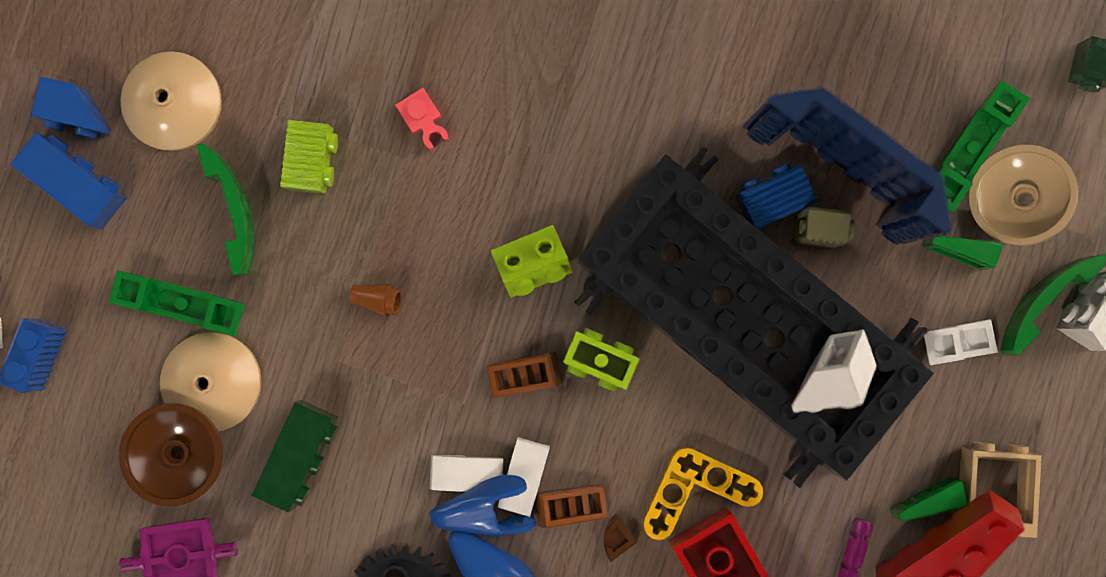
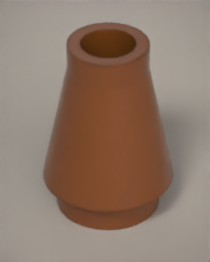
M393 284L353 285L349 299L353 305L361 306L388 317L390 314H398L402 302V291L395 288Z

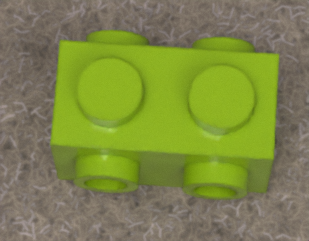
M554 225L491 250L510 298L517 295H527L536 287L546 283L558 282L566 275L573 273Z
M585 328L583 333L576 331L563 359V363L569 365L566 371L585 379L587 373L599 378L597 385L616 392L618 387L627 390L640 359L632 355L634 348L618 341L615 342L614 347L601 342L604 335Z

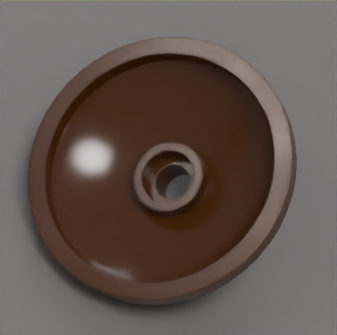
M178 403L157 405L140 413L125 430L119 448L120 468L129 487L142 499L160 506L184 505L205 494L218 478L223 463L222 440L215 425L201 411ZM176 446H180L184 451L181 458L175 454Z

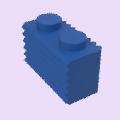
M788 163L771 171L773 178L761 183L758 177L741 185L743 192H740L735 197L747 221L759 229L818 202L801 165L792 169Z
M21 318L0 370V384L22 393L44 390V384L48 383L46 378L50 377L51 366L55 364L54 359L58 358L56 353L60 352L58 347L63 346L61 341L65 340L64 335L67 334V330L42 319Z

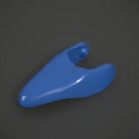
M500 475L485 480L467 492L436 506L430 512L431 521L438 528L489 536L523 533L533 529L536 525V520L532 515L530 517L525 515L513 516L497 522L494 512L495 501L520 495L527 490L525 480L515 475Z
M452 531L448 536L450 549L463 577H535L529 566L523 561L473 533Z

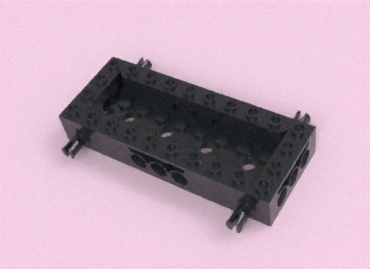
M701 147L700 151L685 169L665 154L579 258L577 263L592 275L593 281L574 303L580 306L590 296H593L591 303L585 311L591 316L592 312L606 295L614 293L801 447L802 453L789 469L783 473L789 480L798 474L793 484L800 489L818 465L826 467L830 472L847 481L934 374L910 354L911 350L928 332V329L926 327H919L914 331L919 321L909 318L894 339L890 338L700 182L713 165L719 161L714 155L704 165H700L708 151L707 148ZM667 244L675 245L679 249L680 256L675 263H668L662 258V248ZM719 286L726 287L731 293L729 303L724 306L718 305L713 299V292ZM772 328L779 330L782 335L781 344L775 348L769 347L765 342V334ZM864 330L877 366L863 403L851 408L833 407L825 408L818 412H794L792 405L810 366L829 336Z

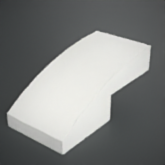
M991 319L928 331L924 335L929 365L998 353Z
M520 437L517 438L507 475L523 478L527 484V490L520 495L500 499L498 508L530 517L550 446Z
M431 455V490L467 492L485 480L503 475V458Z

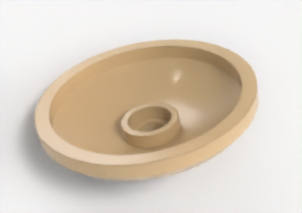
M162 52L145 58L131 70L122 88L121 111L126 125L140 141L159 150L179 151L195 146L211 133L220 116L221 92L216 78L202 62L184 53ZM162 92H167V100L164 102H160V94Z
M1016 145L992 155L981 165L972 180L973 185L969 192L970 209L980 228L995 240L1015 246L1038 244L1058 234L1074 215L1079 196L1077 180L1069 164L1052 150L1036 145ZM1023 195H1031L1032 201L1029 204H1020V199Z
M222 333L196 334L180 342L167 356L160 375L161 396L164 404H184L201 411L212 421L218 432L238 425L254 409L261 391L260 368L252 352L236 338ZM202 377L206 378L209 383L205 390L199 386V381Z

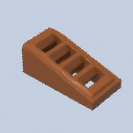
M555 351L486 366L493 398L553 388L562 384ZM541 362L545 363L548 380H544ZM532 364L534 372V383H531L529 371L527 365ZM514 367L519 368L522 385L517 386ZM504 369L506 370L509 388L505 389L500 370Z
M604 484L543 491L536 494L538 526L544 529L609 518ZM588 494H593L595 512H590ZM575 496H580L582 514H577ZM561 498H566L568 512L566 516H563ZM548 500L553 502L554 517H550Z

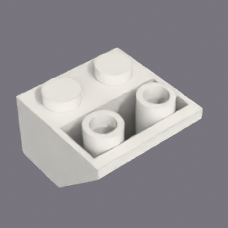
M1106 272L1098 273L1089 283L1079 285V295L1073 303H1070L1063 310L1060 316L1062 321L1057 327L1059 331L1090 351H1106Z
M864 330L829 336L810 366L792 405L794 412H818L825 408L833 407L851 408L863 403L877 366Z

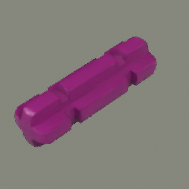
M861 518L854 519L851 531L854 533L853 536L849 535L842 559L845 564L840 566L838 577H859L858 568H862L869 544L867 537H871L874 527L870 521Z

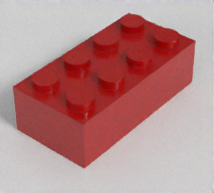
M727 507L668 540L689 577H769L734 515Z

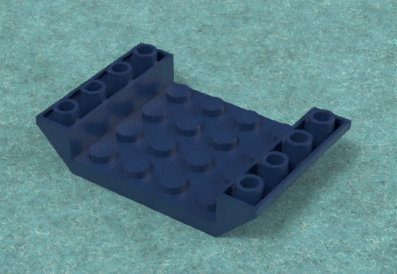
M825 88L771 95L744 124L743 127L748 130L747 135L749 138L760 145L765 143L768 146L791 129L789 133L793 138L803 144L808 142L818 149L816 151L817 155L824 161L831 164L833 162L837 163L845 169L843 173L847 178L855 183H864L872 189L870 194L883 203H891L876 223V226L883 230L881 232L882 236L896 245L899 243L906 244L944 235L950 231L951 222L943 175Z

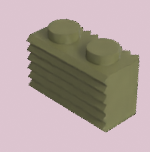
M809 207L797 212L794 218L792 243L794 246L800 245L801 247L807 246L808 248L813 246L814 248L820 247L821 249L827 248L828 250L847 244L849 240L853 239L855 232V221L851 220V211Z

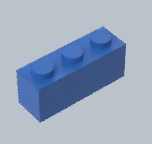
M35 132L11 162V165L86 225L103 229L127 200L125 196L118 192L121 186L106 175H103L101 178L92 171L95 166L81 155L77 154L74 157L66 151L69 145L54 134L47 137Z

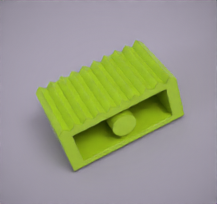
M288 120L280 186L290 191L326 194L327 186L332 187L334 182V167L330 166L331 153L336 154L338 134L333 133L334 129L329 124Z

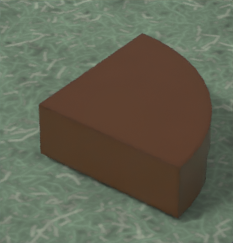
M618 514L611 518L604 532V548L610 562L637 543L636 538Z

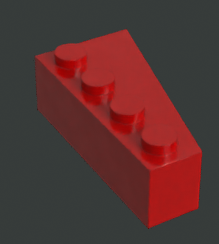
M987 490L953 513L952 519L940 527L936 525L928 530L926 536L912 546L910 544L906 545L898 551L897 556L888 562L884 560L876 565V577H981L1025 530L1019 509L992 491Z

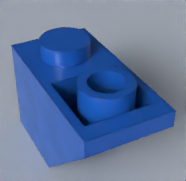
M40 76L31 116L43 120V127L64 132L65 126L76 128L75 134L96 139L97 133L110 136V127L86 90L72 83Z

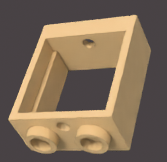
M974 442L973 448L961 447L959 479L963 482L967 504L976 499L978 459L1019 461L1016 508L1019 509L1025 530L1018 537L1037 538L1042 455L1030 453L1029 446L1007 444V450H995V444Z

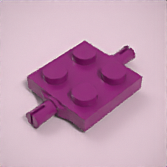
M210 517L147 526L139 529L141 539L139 556L121 558L119 566L124 565L120 568L122 573L141 570L144 577H218V558L237 556L238 548L234 549L237 547L236 541L216 544L213 538Z

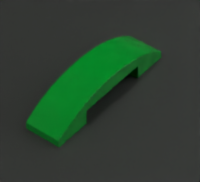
M1003 80L999 81L970 118L936 170L944 177L948 209L951 212L956 210L973 185L971 183L972 179L1005 130L1012 127L1031 99Z
M203 143L196 146L205 178L215 182L221 181L237 239L224 242L232 273L236 276L249 275L254 254V226L247 196L236 174L223 157L213 148Z
M1106 254L1085 257L1070 262L1056 269L1036 284L1023 298L1011 316L1004 332L1000 351L1004 355L1019 356L1041 333L1032 321L1070 282L1072 284L1089 283L1106 265Z
M120 270L116 272L108 302L198 325L208 330L236 337L245 307L244 303Z

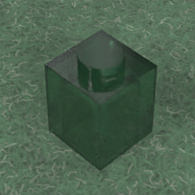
M1092 36L1077 44L1068 82L1079 85V89L1087 92H1100L1101 89L1106 88V39Z

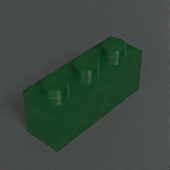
M303 400L294 402L251 496L288 513L295 509L297 505L302 507L310 492V488L306 486L311 474L316 476L323 464L324 457L320 456L325 443L330 445L338 431V426L334 425L338 416Z

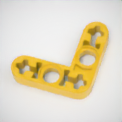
M680 447L671 455L644 514L643 528L652 539L662 540L669 537L674 530L694 484L746 507L755 506L760 502L763 496V487L757 479L745 472L693 448ZM689 453L692 454L691 460L695 464L702 466L703 459L708 461L701 470L700 479L695 478L699 473L695 469L687 467L685 471H681V464L677 462L678 458H685ZM714 467L722 468L726 475L724 482L718 486L711 485L707 479L708 472ZM733 474H737L738 476L734 481L743 486H747L749 482H752L751 488L755 490V494L753 496L747 495L745 499H741L743 494L738 489L731 487L730 493L725 491L732 484ZM668 484H677L681 488V497L675 502H668L663 498V489ZM657 502H660L666 508L675 509L672 515L667 510L664 514L663 521L667 525L666 528H659L657 532L653 531V525L649 521L651 518L658 519L662 511L660 507H655Z

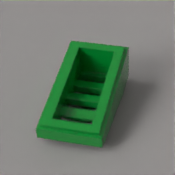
M936 236L923 239L921 246L976 269L987 270L996 267L1004 244L992 241Z
M954 477L946 478L890 508L891 515L906 521L961 509L967 505L963 482Z

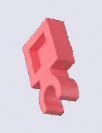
M421 88L395 105L414 135L423 130V142L430 151L435 149L430 142L432 135L440 134L445 142L449 141L446 130L434 123L442 117L424 88Z

